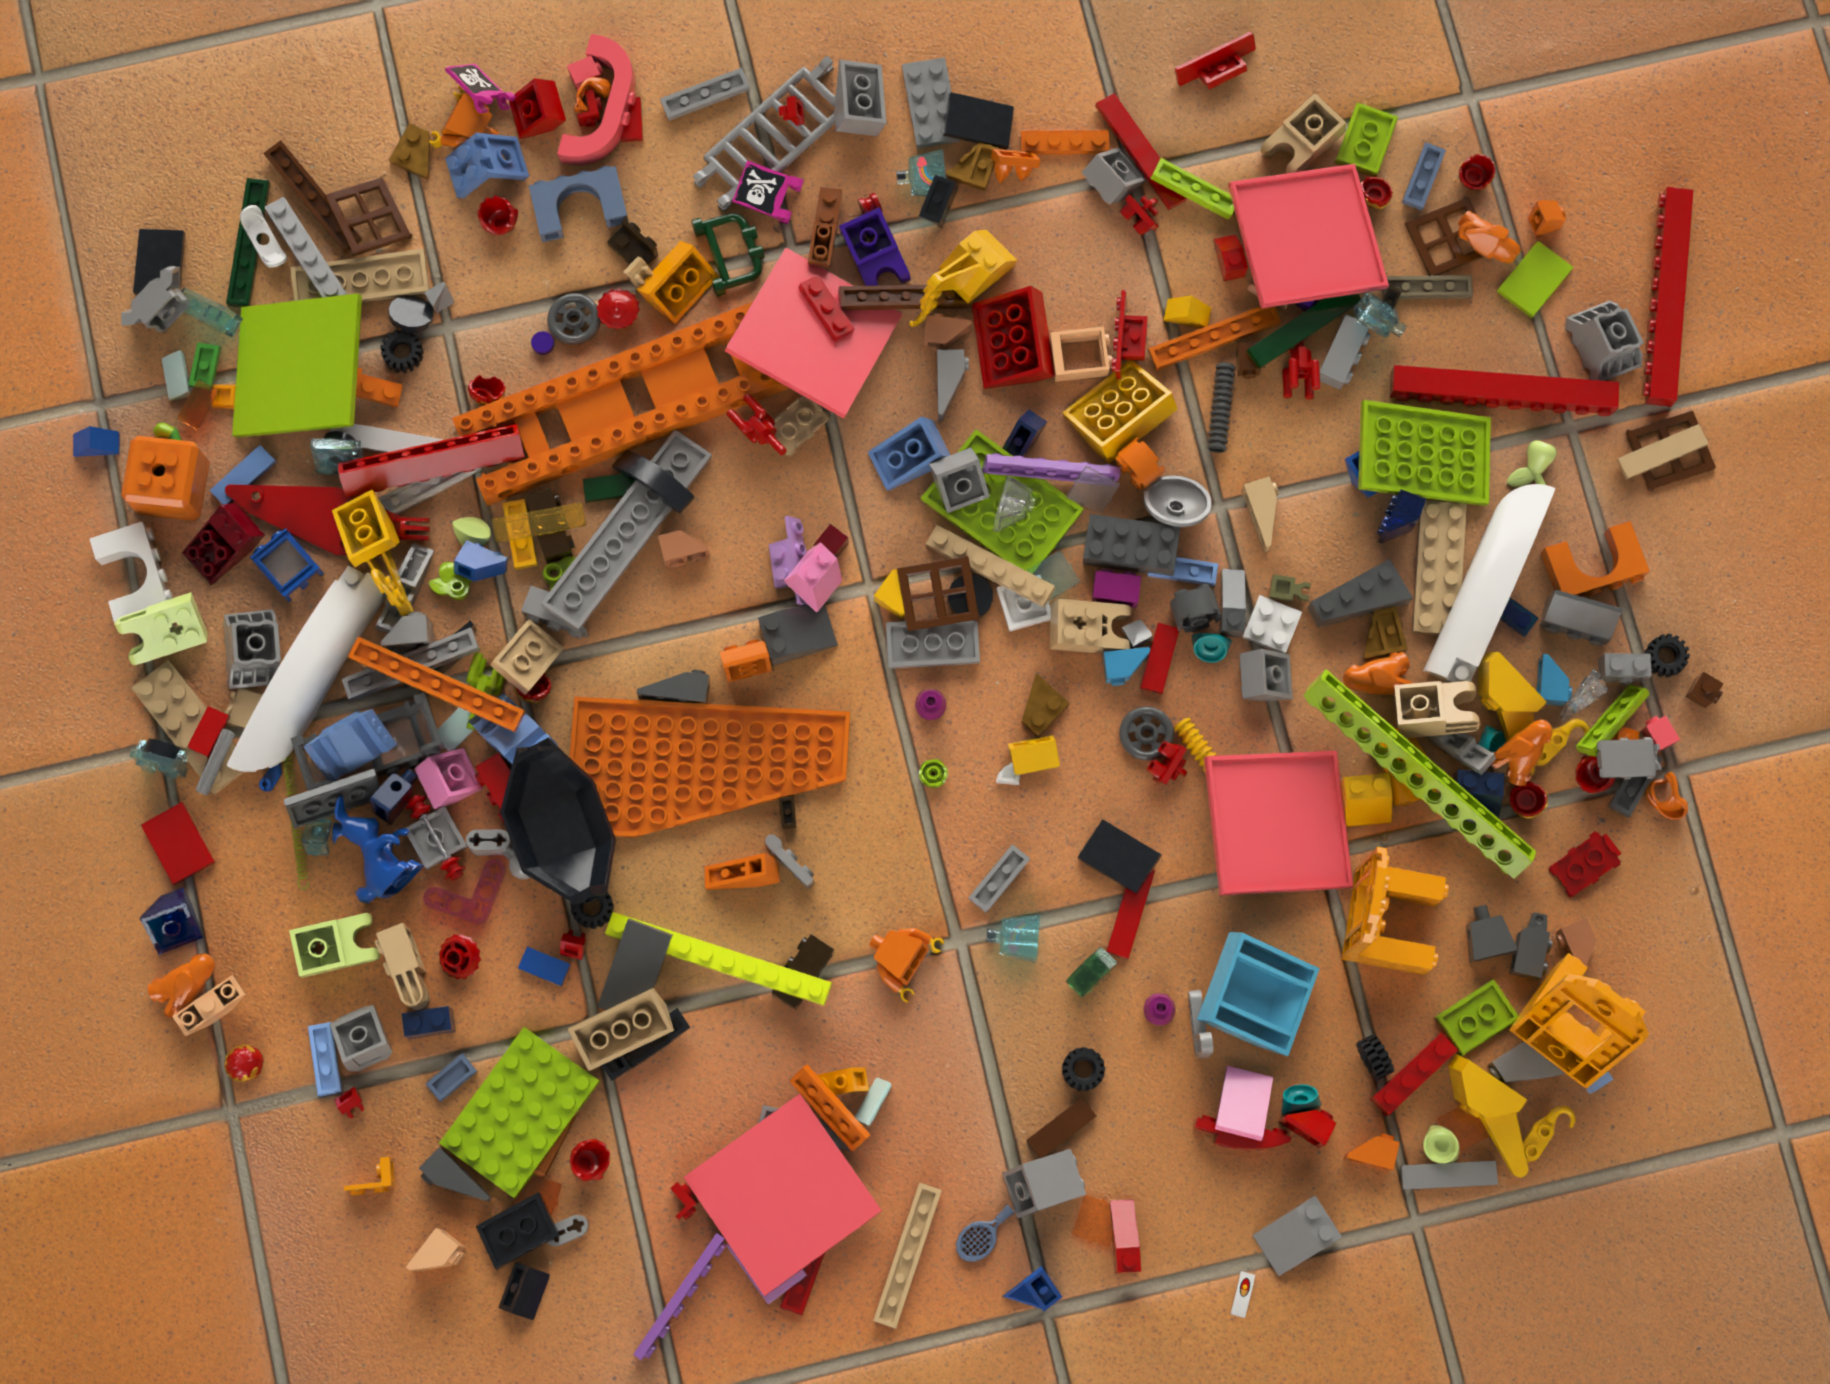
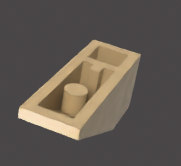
M1270 476L1244 484L1241 490L1264 553L1268 552L1271 547L1277 495H1279L1275 482H1271Z

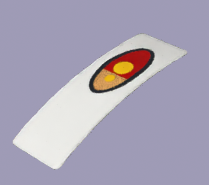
M1241 1271L1231 1310L1232 1315L1245 1318L1254 1284V1274Z

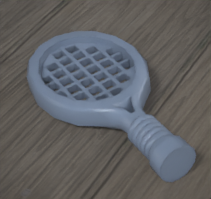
M1008 1204L994 1220L989 1222H973L961 1231L956 1241V1251L960 1258L965 1261L975 1262L989 1255L997 1240V1227L1015 1213ZM972 1227L974 1230L971 1233L977 1239L975 1242L972 1240L973 1238H970L969 1241L966 1240L969 1237L966 1231H970ZM984 1228H986L987 1231L984 1232V1234L987 1236V1238H983V1241L981 1242L979 1240L980 1238H977L976 1235L973 1234V1232L976 1231L977 1234H979L982 1237L983 1235H981L980 1232L983 1231ZM967 1244H969V1246H970V1247L966 1250V1251H968V1252L970 1253L968 1256H967V1255L965 1254V1252L962 1250L964 1247L966 1248V1245H967Z

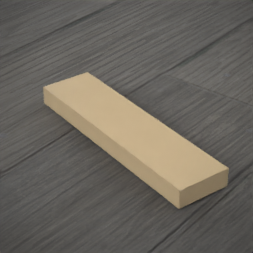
M1699 424L1624 455L1618 458L1616 462L1623 476L1628 480L1706 447L1709 443Z

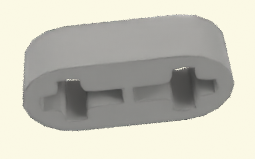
M574 1215L555 1223L559 1232L565 1230L566 1233L559 1236V1242L553 1239L548 1244L557 1247L585 1235L589 1229L588 1220L582 1215ZM577 1219L579 1222H584L581 1232L577 1230L569 1232L568 1228L575 1225L574 1220Z

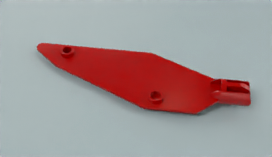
M229 484L225 487V493L249 514L283 530L286 528L289 533L335 555H347L332 510L357 497H345L343 489L339 487ZM256 493H260L258 500L254 499ZM386 510L395 527L399 541H429V536L409 535V532H430V527L410 526L409 523H430V518L401 517Z

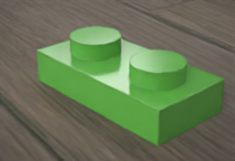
M197 343L188 383L190 388L213 390L221 353L220 346Z

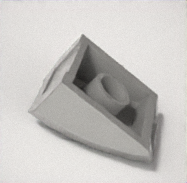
M374 1005L364 1006L339 1017L330 1024L342 1062L348 1071L361 1072L364 1068L382 1060H387L393 1052Z

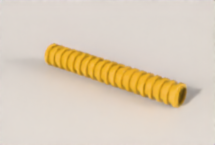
M1185 718L1176 724L1173 730L1179 733V738H1183L1182 742L1187 744V749H1191V755L1196 756L1195 760H1199V765L1204 767L1203 771L1205 772L1204 757L1216 756L1217 754L1211 751L1213 749L1211 746L1208 747V741L1203 740L1204 736L1199 734V729L1194 728L1196 725L1194 723L1191 724V718Z

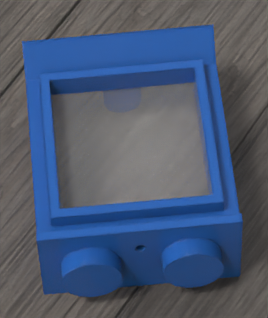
M286 528L283 531L279 530L274 533L271 540L267 544L257 547L250 557L288 602L292 601L289 595L298 587L302 590L309 585L307 580L314 574L318 573L320 576L324 574Z

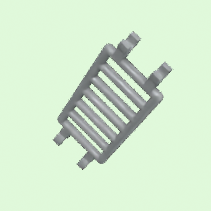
M828 56L811 72L805 67L798 70L704 155V160L708 165L693 175L694 183L701 188L717 172L732 187L729 192L717 200L719 203L718 207L723 212L727 211L732 205L739 181L715 157L725 150L740 166L745 168L747 159L731 144L739 135L773 167L772 170L781 173L835 124V113L827 118L795 87L804 78L835 108L836 95L819 81L820 78L834 69L832 66L833 61ZM787 92L791 96H796L803 103V107L821 124L811 133L803 124L796 126L791 120H788L805 138L796 147L763 116L771 107L779 113L778 107L784 106L779 99ZM755 121L789 152L781 161L747 130Z

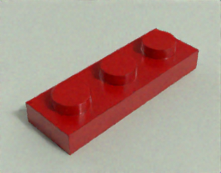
M819 275L800 283L799 290L834 342L853 333L855 328Z

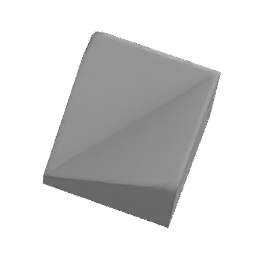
M444 282L425 292L427 300L435 313L454 304V299Z
M1141 619L1121 628L1123 636L1131 643V649H1135L1152 640L1153 635Z

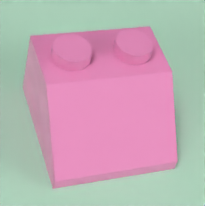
M820 542L806 552L784 582L815 612H818L842 582V576L837 558Z
M464 748L429 756L415 768L416 774L434 809L452 805L483 789V786L481 787L475 777L476 772Z

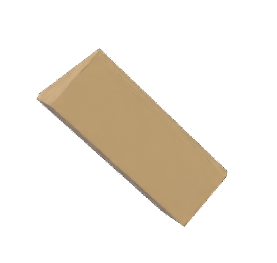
M651 988L568 1028V1031L588 1071L674 1031L666 1003Z

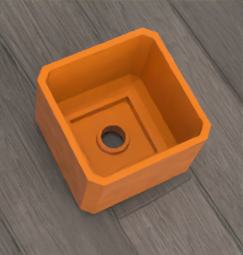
M136 436L130 442L121 496L138 515L195 521L201 516L210 462L194 442ZM158 466H164L165 473L159 477L154 476V470Z

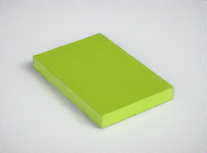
M1357 102L1335 163L1342 166L1355 164L1357 171L1377 177L1398 116Z
M1537 241L1498 288L1497 293L1530 318H1533L1574 267Z
M1492 979L1434 1018L1462 1057L1513 1024L1518 1018V1014L1495 980Z

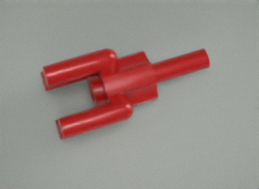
M1303 340L1295 346V349L1289 350V367L1282 370L1284 398L1292 397V389L1299 387L1298 379H1304L1305 399L1307 400L1314 399V390L1321 388L1319 361L1311 359V350L1304 347Z
M749 393L745 394L743 400L755 414L746 422L733 409L728 410L726 415L752 443L770 444L780 456L784 455L787 449L775 438L777 429L774 427V419Z

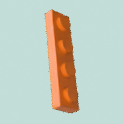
M1109 130L1021 131V152L1046 155L1099 154L1109 151Z
M808 1064L789 1080L852 1152L870 1136L868 1131Z

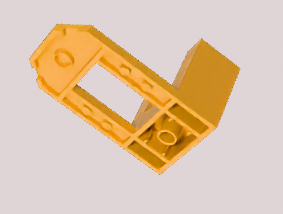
M1376 847L1355 869L1341 960L1425 975L1437 965L1438 953H1435L1436 946L1380 936V934L1384 933L1386 920H1383L1382 917L1384 911L1388 909L1389 899L1435 907L1442 902L1443 898L1447 897L1449 885L1445 884L1446 877L1388 867L1389 856H1387V848Z
M1568 953L1549 971L1509 1031L1587 1089L1645 1042L1649 1032L1642 1018L1646 1011L1637 1002L1630 1000L1628 997L1622 998L1609 985L1597 979L1583 977L1588 967L1579 958ZM1575 1004L1599 1022L1600 1025L1595 1033H1593L1590 1028L1580 1024L1566 1011Z

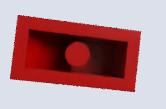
M1230 235L1215 238L1213 241L1223 281L1245 277L1248 265L1243 246L1237 236Z

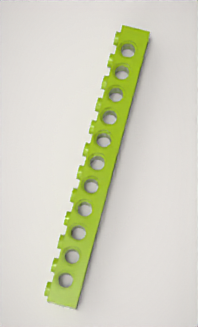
M1327 669L1308 686L1303 697L1306 698V701L1312 707H1316L1321 711L1324 717L1329 722L1336 724L1345 736L1352 738L1364 752L1373 756L1381 767L1388 769L1398 782L1404 783L1411 789L1414 796L1426 802L1434 813L1441 815L1451 828L1457 829L1470 844L1478 847L1486 858L1493 860L1503 873L1509 874L1515 879L1533 863L1536 851ZM1326 697L1333 698L1335 702L1329 701ZM1344 712L1350 713L1353 717L1346 716ZM1361 727L1369 729L1370 732H1365ZM1379 743H1384L1388 747H1382ZM1397 758H1401L1405 762H1400L1397 760ZM1414 773L1422 775V778L1415 776ZM1432 789H1438L1440 793H1436ZM1449 804H1455L1458 808H1453ZM1467 819H1472L1475 823H1470ZM1485 834L1491 835L1493 838H1487ZM1502 850H1508L1510 853H1505Z

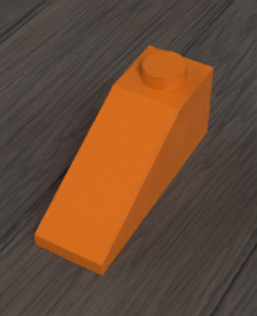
M766 853L704 867L705 889L707 890L762 887L780 883L779 860Z

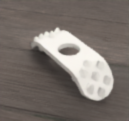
M256 205L244 208L240 214L241 223L263 263L267 267H277L285 263L287 256L275 239L260 208ZM258 234H267L269 243L267 245H260L256 240Z

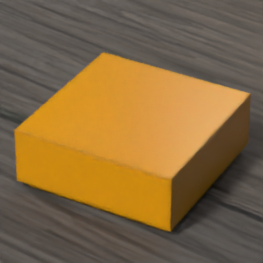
M213 384L212 407L234 409L236 385Z

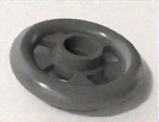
M578 293L566 294L558 298L550 307L547 316L548 327L552 335L559 341L571 345L582 344L590 340L597 333L601 323L600 318L597 316L596 303L591 298ZM575 302L576 308L566 309V304ZM585 307H588L591 312L587 317L581 311ZM557 314H564L563 323L556 322ZM577 317L578 321L576 323H572L570 321L571 318ZM585 323L590 325L587 331L582 332L580 330ZM566 327L574 330L572 336L563 333Z
M1149 706L1138 707L1130 711L1123 718L1119 729V737L1123 748L1131 756L1140 760H1154L1163 756L1158 752V748L1161 745L1156 742L1158 733L1165 735L1164 741L1172 744L1174 740V727L1170 718L1163 711ZM1141 716L1144 722L1136 727L1133 721ZM1153 717L1161 722L1158 728L1153 723H1150ZM1148 730L1151 736L1146 738L1142 735V732ZM1135 732L1137 741L1130 742L1128 733ZM1141 744H1151V751H1141Z

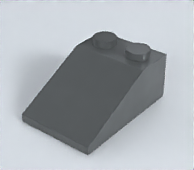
M825 604L818 612H815L807 605L780 610L758 617L759 626L772 666L838 646Z

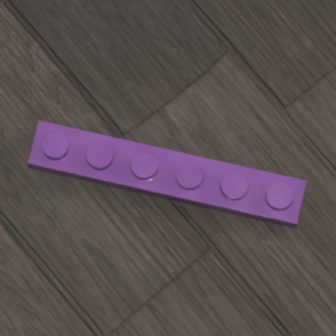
M997 453L987 454L982 465V472L987 474L1113 486L1116 485L1121 475L1120 467L1110 464L1094 465L1089 462L1074 463L1067 460L1053 461L1046 460L1045 458L1002 456Z
M718 1233L715 1234L633 1355L638 1359L643 1360L645 1357L649 1359L657 1348L654 1343L658 1337L664 1338L671 1327L668 1324L673 1316L677 1318L685 1306L682 1302L686 1296L691 1298L697 1290L698 1285L696 1282L699 1277H705L713 1265L710 1264L714 1256L719 1257L725 1249L724 1237Z

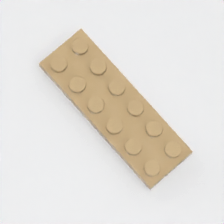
M424 249L327 262L347 295L360 294L362 296V303L394 299L402 296L422 295L429 290ZM301 266L290 267L294 301L321 298Z
M1423 499L1420 501L1412 633L1440 635L1462 586L1467 508L1465 503Z
M167 660L131 689L173 743L182 748L181 753L201 778L209 758L188 749L187 746L207 708L173 664ZM233 741L210 789L214 795L244 773L243 771L227 767V763L236 747Z

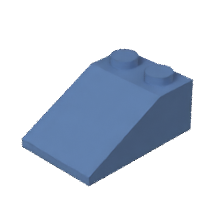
M925 417L918 418L868 451L887 491L931 472L929 463L950 456L934 421Z

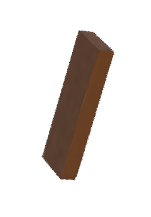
M1082 1097L1026 1141L1039 1159L1043 1158L1092 1121L1097 1115Z

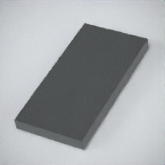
M374 769L283 799L293 827L298 828L335 815L336 801L341 795H343L345 811L370 803V798L380 786Z
M629 918L597 1007L607 1010L651 988L654 989L673 934Z

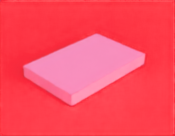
M1227 1065L1215 1129L1262 1141L1273 1077Z

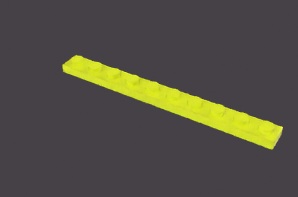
M615 912L611 915L605 932L607 936L621 940L627 920L630 918L673 934L666 954L668 956L823 1006L826 1004L832 987V983Z

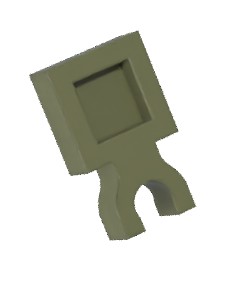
M1273 574L1269 598L1292 602L1294 596L1301 601L1308 602L1309 595H1303L1301 589H1310L1311 583L1295 584L1296 578Z

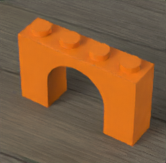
M1631 521L1609 527L1604 533L1613 556V568L1608 575L1603 577H1591L1581 572L1574 562L1567 541L1545 547L1540 554L1554 590L1580 597L1588 595L1591 598L1601 594V590L1609 588L1610 591L1623 587V583L1631 582V584H1636L1645 580L1644 577L1650 570Z

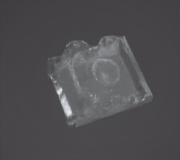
M1595 669L1592 670L1589 676L1584 678L1572 695L1571 700L1568 701L1561 711L1560 717L1563 722H1566L1596 702L1609 691L1601 674Z

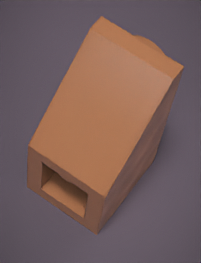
M939 313L927 315L923 348L948 349L970 332L971 320H967L963 316L945 317Z
M681 530L658 536L666 567L678 568L683 566L684 562L692 560L695 563L701 562L710 556L707 545Z
M1588 919L1556 931L1558 935L1556 940L1561 949L1564 948L1566 955L1569 953L1579 958L1585 966L1596 943V938Z

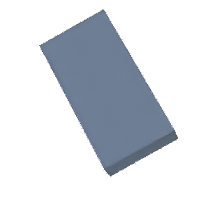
M461 1053L430 1079L426 1085L436 1098L443 1102L478 1071L466 1056Z

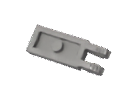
M768 835L765 839L767 849L809 890L815 884L812 878L814 876L813 872L806 865L801 867L796 862L797 856L790 849L785 851L782 848V841L777 836Z

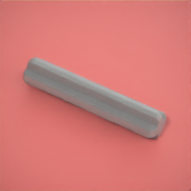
M222 729L197 784V792L203 795L209 794L234 738L232 731Z

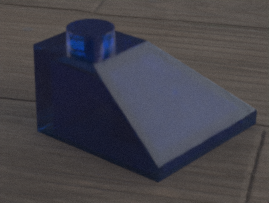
M183 887L161 895L140 916V921L158 955L203 938L193 905Z

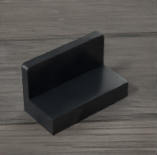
M935 174L919 217L935 223L939 228H943L958 190L956 182Z
M515 1262L498 1308L533 1320L550 1274Z

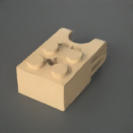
M1314 93L1283 122L1281 127L1262 144L1260 152L1266 157H1271L1279 151H1287L1292 154L1293 159L1286 166V174L1304 171L1345 134L1346 122Z
M1057 599L1050 605V649L1087 653H1104L1107 651L1131 649L1130 641L1117 637L1111 628L1113 620H1124L1131 615V607L1129 605Z
M1441 681L1394 685L1399 733L1405 738L1469 733L1476 731L1480 727V720L1475 712L1461 711L1456 708L1458 705L1470 702L1475 698L1477 692L1476 685L1472 682L1441 683Z
M404 923L376 933L378 940L375 941L378 952L383 954L386 962H383L384 969L387 975H390L394 980L401 1001L413 1010L425 1009L430 1003V995L422 976L423 973H426L411 929Z

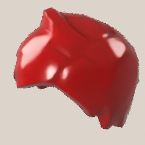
M494 195L493 198L486 197L480 203L478 219L486 232L492 235H504L515 229L518 209L514 208L507 199Z
M1585 755L1581 757V761L1575 771V780L1579 784L1580 789L1588 793L1605 791L1615 781V778L1600 777L1597 756Z
M589 1139L578 1143L572 1149L569 1159L573 1174L582 1181L602 1179L610 1164V1151L607 1149L606 1144L598 1139Z

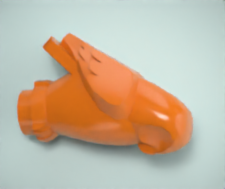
M1467 211L1458 222L1460 226L1458 236L1468 241L1474 251L1489 260L1493 257L1498 261L1510 264L1521 252L1518 243L1508 237L1509 230L1506 227L1485 221L1471 211Z
M1403 652L1391 653L1387 658L1373 660L1360 667L1357 665L1349 667L1344 672L1343 682L1347 688L1352 690L1365 691L1368 694L1395 695L1394 685L1412 684V681L1399 677L1407 673L1410 662Z
M1540 719L1515 734L1494 752L1496 760L1491 766L1498 768L1509 762V767L1506 771L1507 776H1509L1508 781L1518 786H1525L1527 781L1532 778L1531 770L1539 760L1544 745L1551 741L1553 729L1550 723Z
M206 953L194 955L189 963L176 967L163 978H155L152 983L148 984V994L154 1002L163 1003L169 1000L164 1010L167 1017L173 1018V1015L194 1002L203 991L205 983L215 968L213 958Z

